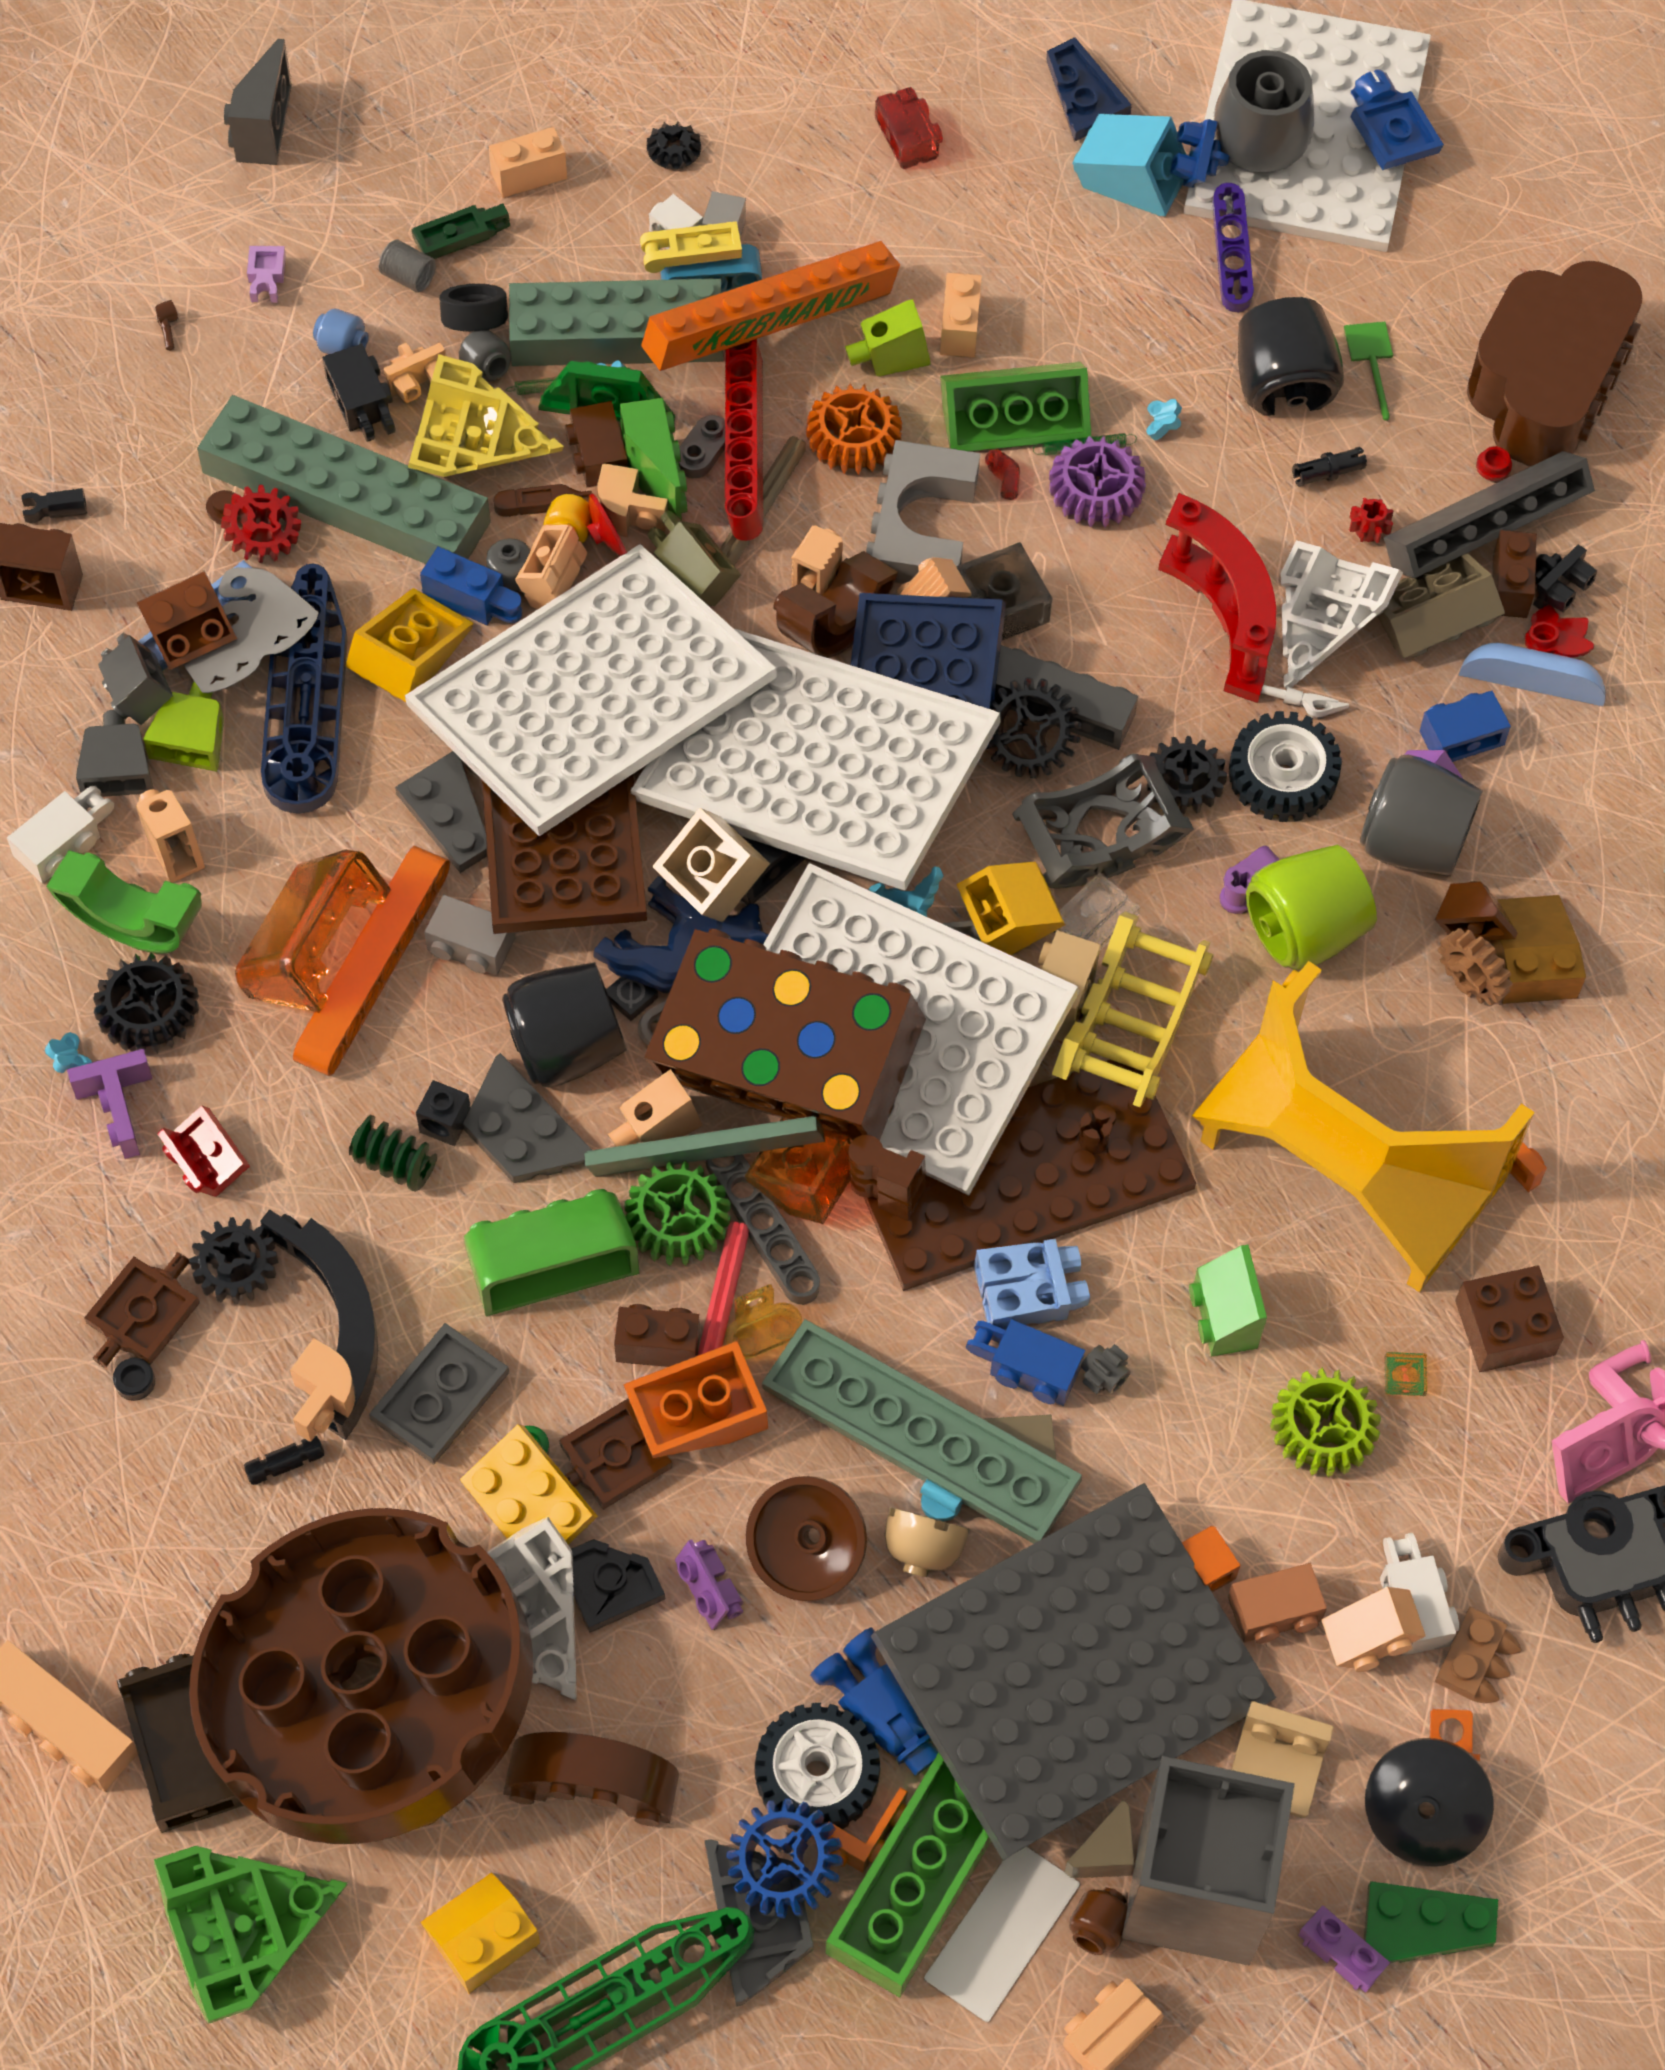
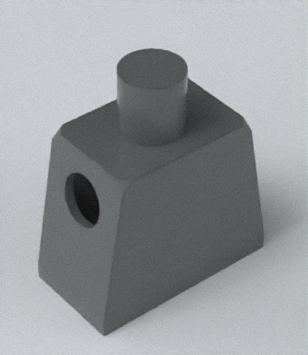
M109 710L103 714V726H91L84 731L76 773L80 793L90 786H96L100 789V796L102 797L142 794L147 790L153 789L139 725L126 724V719L121 717L115 710Z

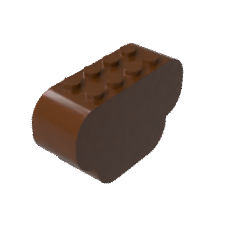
M1583 261L1568 267L1561 276L1543 270L1527 271L1516 276L1508 285L1480 338L1467 386V395L1472 406L1480 414L1495 421L1493 426L1494 441L1497 447H1501L1509 453L1511 459L1531 467L1562 451L1574 454L1580 440L1588 441L1595 424L1592 421H1594L1596 415H1601L1608 396L1605 395L1608 394L1609 390L1613 391L1621 373L1617 369H1620L1622 364H1627L1634 345L1631 344L1635 341L1641 326L1636 320L1642 304V291L1638 282L1630 274L1603 262Z

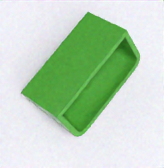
M605 1189L593 1190L587 1193L585 1197L572 1201L565 1199L557 1200L547 1205L546 1208L532 1212L520 1210L503 1220L495 1222L480 1221L473 1224L469 1229L470 1231L464 1236L465 1248L485 1316L639 1274L638 1249L617 1195L607 1192Z

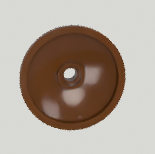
M798 1476L776 1483L759 1497L748 1518L746 1548L752 1567L769 1588L793 1600L815 1601L838 1593L857 1575L866 1554L867 1531L859 1507L852 1497L840 1486L820 1477ZM811 1528L816 1529L820 1534V1539L817 1543L809 1539Z

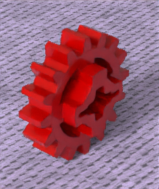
M259 485L256 493H253L248 486L244 487L243 497L234 493L231 504H225L221 528L226 530H224L223 539L224 541H233L232 551L234 553L241 549L244 550L245 560H248L254 554L257 555L259 563H263L265 555H270L273 561H277L279 551L288 555L291 550V544H297L298 531L301 528V520L297 519L299 509L297 506L289 507L291 498L289 495L281 499L278 498L277 488H274L269 494L265 493L263 485ZM238 516L241 517V523L243 524L241 530L237 524ZM281 518L285 524L284 532L281 530L282 525L279 523Z

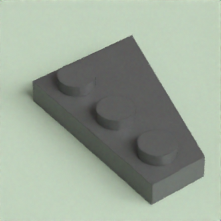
M454 751L395 787L396 795L460 873L487 857L486 832L461 759Z

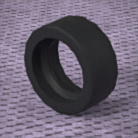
M475 283L458 285L444 290L439 297L441 322L445 327L452 330L467 332L490 330L505 324L508 319L507 294L503 288L496 285Z

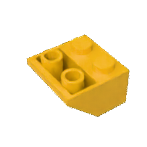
M1036 861L988 866L956 884L981 942L1006 954L1013 955L1066 925Z

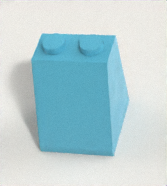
M1099 114L1092 128L1089 129L1079 152L1074 157L1073 167L1083 188L1155 215L1166 216L1184 179L1170 173L1171 162L1175 154L1182 153L1186 155L1182 143L1177 142L1178 132L1172 117Z

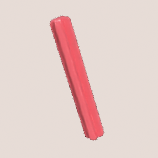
M732 1221L728 1225L697 1356L723 1346L749 1236V1230L745 1223Z

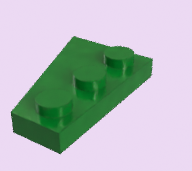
M1370 1881L1367 1893L1364 1941L1390 1963L1398 1961L1402 1963L1425 1956L1446 1955L1490 1947L1496 1942L1499 1899Z

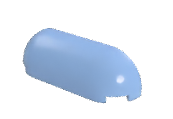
M1488 643L1476 648L1466 657L1459 672V676L1599 706H1604L1606 698L1603 679L1598 671L1587 662L1505 643Z

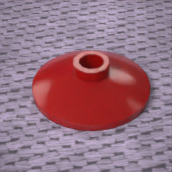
M593 493L590 494L589 509L593 523L586 527L596 545L604 542L617 555L622 556L626 554L627 551L608 515Z

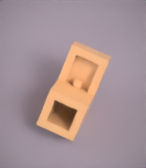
M603 463L597 486L598 501L608 515L618 535L627 537L630 525L638 526L644 530H650L655 526L665 531L666 526L660 517L668 510V499L638 494V469Z
M313 1338L290 1369L294 1386L310 1395L293 1419L297 1434L309 1442L314 1439L318 1432L324 1433L328 1429L335 1415L334 1410L348 1418L355 1403V1388L348 1364L335 1350Z

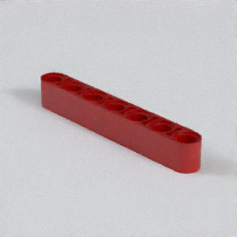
M757 339L725 349V509L732 534L741 541L753 540L763 530V360Z

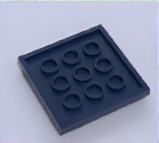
M860 593L850 665L993 710L991 703L995 698L1006 603L999 599Z

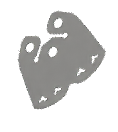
M231 568L223 575L218 588L220 595L225 598L256 595V599L253 601H229L222 606L226 616L232 613L239 616L238 622L232 626L237 639L183 665L202 693L222 690L253 673L264 656L283 652L298 642L312 628L319 612L274 574L265 569ZM240 576L246 578L247 581L244 587L240 589L232 588L231 582L233 579ZM307 617V619L302 622L301 627L297 628V620L304 619ZM278 636L288 637L286 639H281L278 644H274ZM249 662L247 665L242 666L240 671L237 672L238 663ZM215 676L225 678L224 680H217L215 681V683L210 684L214 680Z

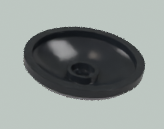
M1417 1738L1398 1744L1379 1759L1367 1782L1365 1809L1372 1831L1387 1850L1409 1863L1436 1867L1460 1861L1481 1844L1492 1822L1494 1795L1485 1770L1465 1749L1442 1739ZM1423 1802H1429L1435 1807V1812L1432 1815H1425L1420 1811L1419 1805Z

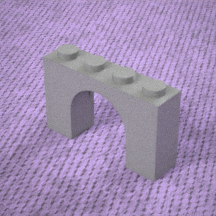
M895 440L893 454L886 453L883 475H888L887 483L880 482L877 504H881L882 508L881 513L874 512L871 533L876 534L875 542H868L866 553L898 571L895 583L904 584L910 582L919 572V565L924 560L932 557L952 559L960 572L963 542L918 534L902 522L899 514L909 503L926 497L973 503L979 475L981 453Z

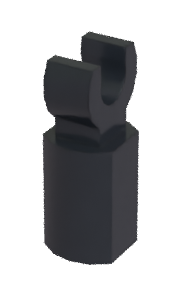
M83 488L48 492L44 496L33 492L21 495L24 507L35 506L31 510H23L26 523H36L46 516L57 518L87 514Z

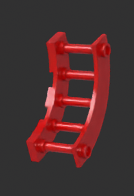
M1178 493L1166 520V525L1179 530V535H1171L1160 559L1158 570L1179 579L1197 593L1201 591L1212 603V609L1220 620L1224 631L1227 632L1230 645L1229 672L1223 691L1258 703L1265 681L1268 656L1273 644L1276 628V601L1269 573L1254 546L1228 519L1198 500ZM1192 539L1203 545L1209 552L1193 544Z

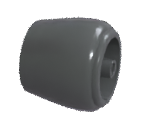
M1261 50L1245 55L1233 66L1220 92L1214 110V121H1217L1214 139L1219 140L1221 152L1229 155L1230 162L1251 172L1270 173L1288 168L1305 153L1311 142L1314 129L1313 84L1306 66L1295 57L1281 51Z
M1401 755L1398 759L1392 758L1388 762L1378 788L1375 789L1370 801L1369 812L1360 837V844L1365 846V852L1370 857L1402 869L1451 877L1476 814L1483 790L1444 767L1424 758L1413 755Z

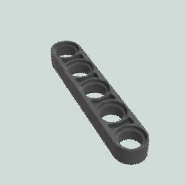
M734 1155L733 1163L727 1167L715 1165L712 1159L706 1160L709 1174L714 1173L717 1177V1186L723 1185L725 1187L726 1196L724 1198L730 1201L731 1209L739 1222L747 1225L749 1238L786 1297L791 1302L801 1305L815 1300L819 1294L820 1287L818 1272L744 1155ZM747 1182L753 1187L754 1191L747 1198H738L732 1193L731 1189L736 1183ZM766 1213L773 1218L774 1222L772 1226L762 1230L755 1228L751 1220L756 1214ZM784 1244L793 1250V1255L786 1261H778L772 1257L770 1252L776 1245ZM798 1276H806L813 1282V1287L808 1292L798 1293L791 1287V1282Z

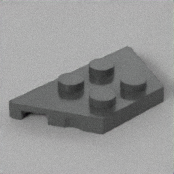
M501 1053L498 1054L463 1122L464 1131L513 1183L531 1180L541 1174L548 1176L560 1173L564 1167L585 1163L584 1153L592 1151V1149Z
M712 1839L704 1840L717 1910L727 1907L737 1908L746 1913L754 1928V1940L750 1948L729 1970L736 2006H741L813 1951V1941L805 1903L802 1902L803 1915L797 1917L791 1905H788L785 1918L777 1916L776 1904L768 1915L760 1912L761 1900L753 1907H750L745 1902L749 1891L738 1894L734 1889L736 1883L742 1878H731L728 1875V1869L738 1865L739 1862L730 1861L726 1857L727 1852L739 1849L720 1845L718 1841ZM754 1851L752 1866L755 1878L758 1881L763 1875L761 1870L766 1863L767 1857L763 1856L760 1852ZM777 1857L781 1863L791 1865L798 1870L797 1865L793 1861ZM796 1877L784 1878L778 1885L773 1884L769 1890L774 1892L794 1890L801 1886L800 1879ZM732 1924L725 1928L731 1940L739 1936L737 1929Z

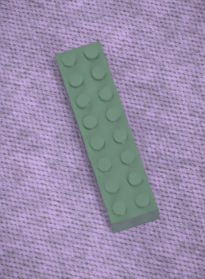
M235 395L230 397L197 447L204 474L243 490L244 487L248 486L253 493L258 491L259 485H263L265 493L269 494L274 488H277V497L281 499L289 495L291 497L289 507L297 506L299 513L424 564L428 562L438 546L469 559L491 523L487 497L423 471L408 468L406 464Z

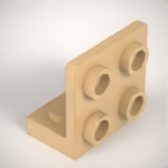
M1252 1701L1245 1718L1231 1770L1295 1783L1290 1814L1306 1818L1309 1814L1323 1757L1330 1743L1334 1726Z

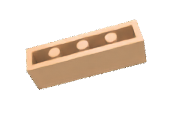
M7 1640L0 1648V1708L11 1716L8 1720L9 1724L24 1737L32 1733L42 1741L39 1748L55 1762L58 1763L62 1758L74 1767L70 1773L84 1786L90 1788L95 1784L105 1792L138 1755L134 1742L10 1641Z

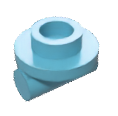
M929 1480L924 1482L920 1493H922L921 1507L926 1516L943 1522L955 1518L961 1510L962 1499Z

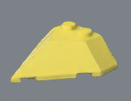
M439 354L408 468L446 477L563 451L564 446L555 438L550 440L538 429L539 423L499 387L494 389L482 378L483 372L473 363Z

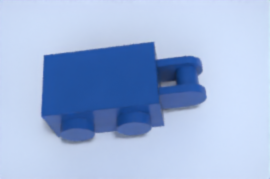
M439 546L420 573L423 594L484 625H488L493 617L507 623H516L522 618L521 597L517 592L503 587L501 573Z
M1013 1319L1010 1320L1006 1330L985 1321H977L974 1327L976 1334L973 1339L968 1340L965 1347L970 1353L992 1362L990 1375L994 1376L1000 1384L1008 1388L1015 1389L1020 1387L1032 1392L1033 1396L1043 1403L1065 1405L1081 1370V1364L1085 1355L1084 1349ZM990 1340L1000 1343L997 1349L988 1345Z

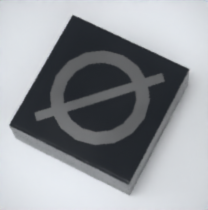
M620 977L606 989L611 1004L630 1021L658 998V991L656 989L624 977Z

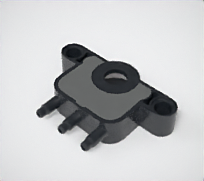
M1665 1485L1622 1498L1604 1491L1585 1492L1574 1499L1568 1507L1566 1514L1511 1530L1499 1549L1498 1563L1502 1570L1514 1576L1525 1575L1544 1569L1557 1603L1567 1613L1580 1617L1584 1630L1589 1635L1592 1643H1598L1603 1640L1601 1625L1596 1613L1619 1607L1623 1620L1627 1623L1629 1630L1636 1632L1642 1628V1624L1634 1602L1657 1595L1661 1608L1665 1611V1506L1663 1503L1665 1502ZM1594 1521L1601 1524L1607 1531L1608 1537H1593L1585 1529L1584 1522ZM1517 1545L1524 1548L1528 1553V1557H1517L1513 1554L1510 1547Z

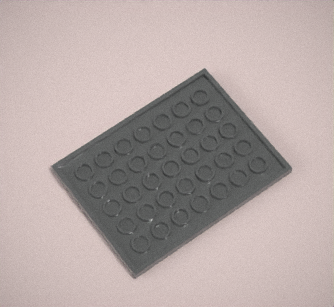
M1145 1483L900 1617L871 1635V1638L1002 1860L1009 1858L1157 1770L1162 1756L1177 1758L1247 1716L1252 1701L1266 1705L1277 1698L1208 1585L1205 1586L1194 1568L1193 1560Z

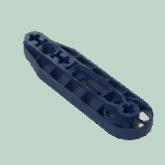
M313 563L306 564L297 571L291 589L318 611L319 614L312 628L298 642L283 652L270 654L261 761V777L265 795L274 806L282 811L296 814L313 812L324 806L335 793L338 783L348 643L345 624L331 578L324 567ZM312 589H314L315 595H312V594H311V593H312ZM331 602H333L335 611L331 610ZM307 617L304 619L297 620V628L301 627L302 622L305 621ZM340 625L342 631L341 643L329 641L330 628ZM279 636L277 637V640H276V642H275L274 644H278V643H279V642H278ZM307 641H308V642H313V643H311L309 649H308V643H307ZM276 656L289 658L288 671L275 673ZM340 657L339 675L327 673V659ZM274 687L286 689L285 703L273 705ZM297 687H300L301 694L300 711L298 713V720L301 721V724H294ZM315 688L312 725H307L306 722L309 721L311 689ZM338 688L337 706L324 704L325 690ZM271 719L284 721L283 735L270 737ZM336 720L335 738L322 736L323 722ZM329 752H334L333 758L329 754ZM320 760L326 761L330 768L316 776L315 768ZM317 780L326 785L321 793L317 792Z

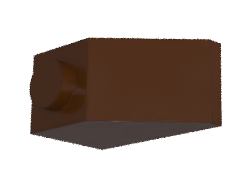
M1481 881L1450 884L1435 918V921L1447 935L1452 931L1455 932L1458 928H1461L1464 933L1471 930L1476 939L1481 936L1486 941L1516 939L1518 934L1501 904Z

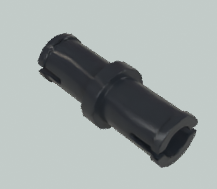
M1358 446L1336 454L1326 452L1318 459L1294 464L1292 467L1293 478L1300 477L1295 483L1301 487L1323 479L1333 481L1338 479L1341 474L1359 469L1363 470L1367 466L1366 455L1358 457V454H1362L1364 450Z

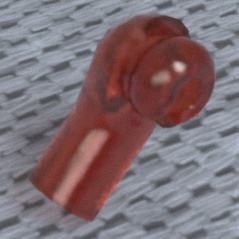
M990 450L985 456V463L990 472L1002 481L1001 497L1007 500L1016 499L1019 492V465L1000 450Z

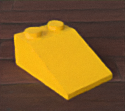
M412 588L354 632L345 667L359 674L363 679L369 680L386 690L392 696L406 702L405 695L436 675L471 631L474 623L417 589Z

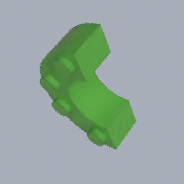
M69 850L46 886L65 909L89 927L115 941L150 953H170L176 950L202 907L201 892L190 884L182 883L178 885L165 881L157 894L147 892L136 884H128L118 878L105 866L101 858L88 852L83 855Z

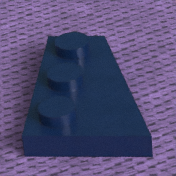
M1075 37L1047 50L1046 61L1074 142L1087 136L1089 129L1092 128L1099 114H1131L1132 104Z

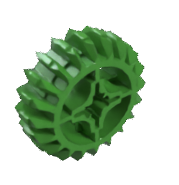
M669 1161L664 1172H661L654 1165L651 1169L652 1178L641 1174L638 1178L639 1186H631L629 1190V1197L631 1199H627L624 1204L625 1211L628 1213L625 1217L631 1228L634 1240L639 1241L638 1250L643 1253L651 1249V1259L654 1262L661 1255H665L666 1263L669 1266L673 1264L674 1257H681V1262L685 1266L689 1263L690 1255H694L698 1260L702 1261L704 1258L703 1248L715 1252L717 1249L716 1240L724 1241L726 1237L724 1227H728L731 1222V1216L728 1214L731 1210V1204L728 1199L724 1198L726 1196L725 1187L723 1185L716 1186L717 1177L714 1173L704 1177V1168L701 1165L692 1172L689 1171V1164L686 1161L682 1163L681 1169H674L673 1163ZM695 1195L707 1205L710 1211L708 1217L702 1215L700 1209L693 1206V1197ZM684 1207V1214L682 1215L680 1211H682ZM647 1209L654 1212L655 1217L661 1220L662 1229L660 1232L652 1227L646 1219ZM676 1211H679V1216H673L671 1219V1212H674L676 1215ZM682 1233H690L688 1235L678 1236Z

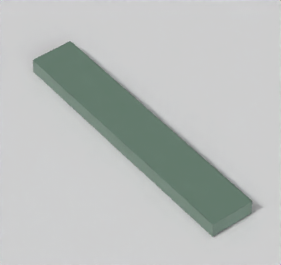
M810 1116L587 1151V1153H584L585 1166L595 1177L650 1169L654 1165L656 1167H663L669 1161L676 1165L682 1164L684 1161L689 1163L825 1142L824 1128L816 1117Z

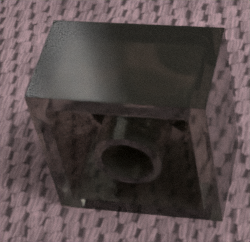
M1021 542L956 566L972 596L968 598L999 599L1006 603L1002 640L1050 622L1053 598Z

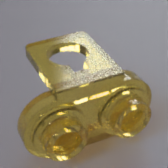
M771 1284L744 1294L735 1299L736 1320L727 1328L726 1345L738 1341L745 1359L753 1358L790 1342L802 1324L801 1313L792 1304L785 1302L774 1304V1289ZM757 1298H761L757 1301L756 1305L752 1307L747 1305L751 1301Z

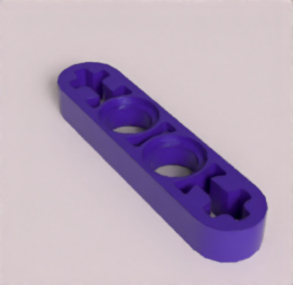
M1224 183L1214 191L1212 203L1220 295L1222 304L1227 310L1242 312L1251 305L1254 291L1245 195L1240 186L1234 183ZM1224 196H1230L1231 201H1233L1232 214L1226 215L1227 206L1226 201L1223 200ZM1234 225L1240 229L1241 234L1237 238H1227L1223 235L1222 229L1225 226ZM1237 256L1242 259L1244 265L1240 269L1233 270L1228 268L1224 261L1228 257ZM1239 280V292L1242 294V299L1239 300L1235 299V295L1232 294L1234 281Z

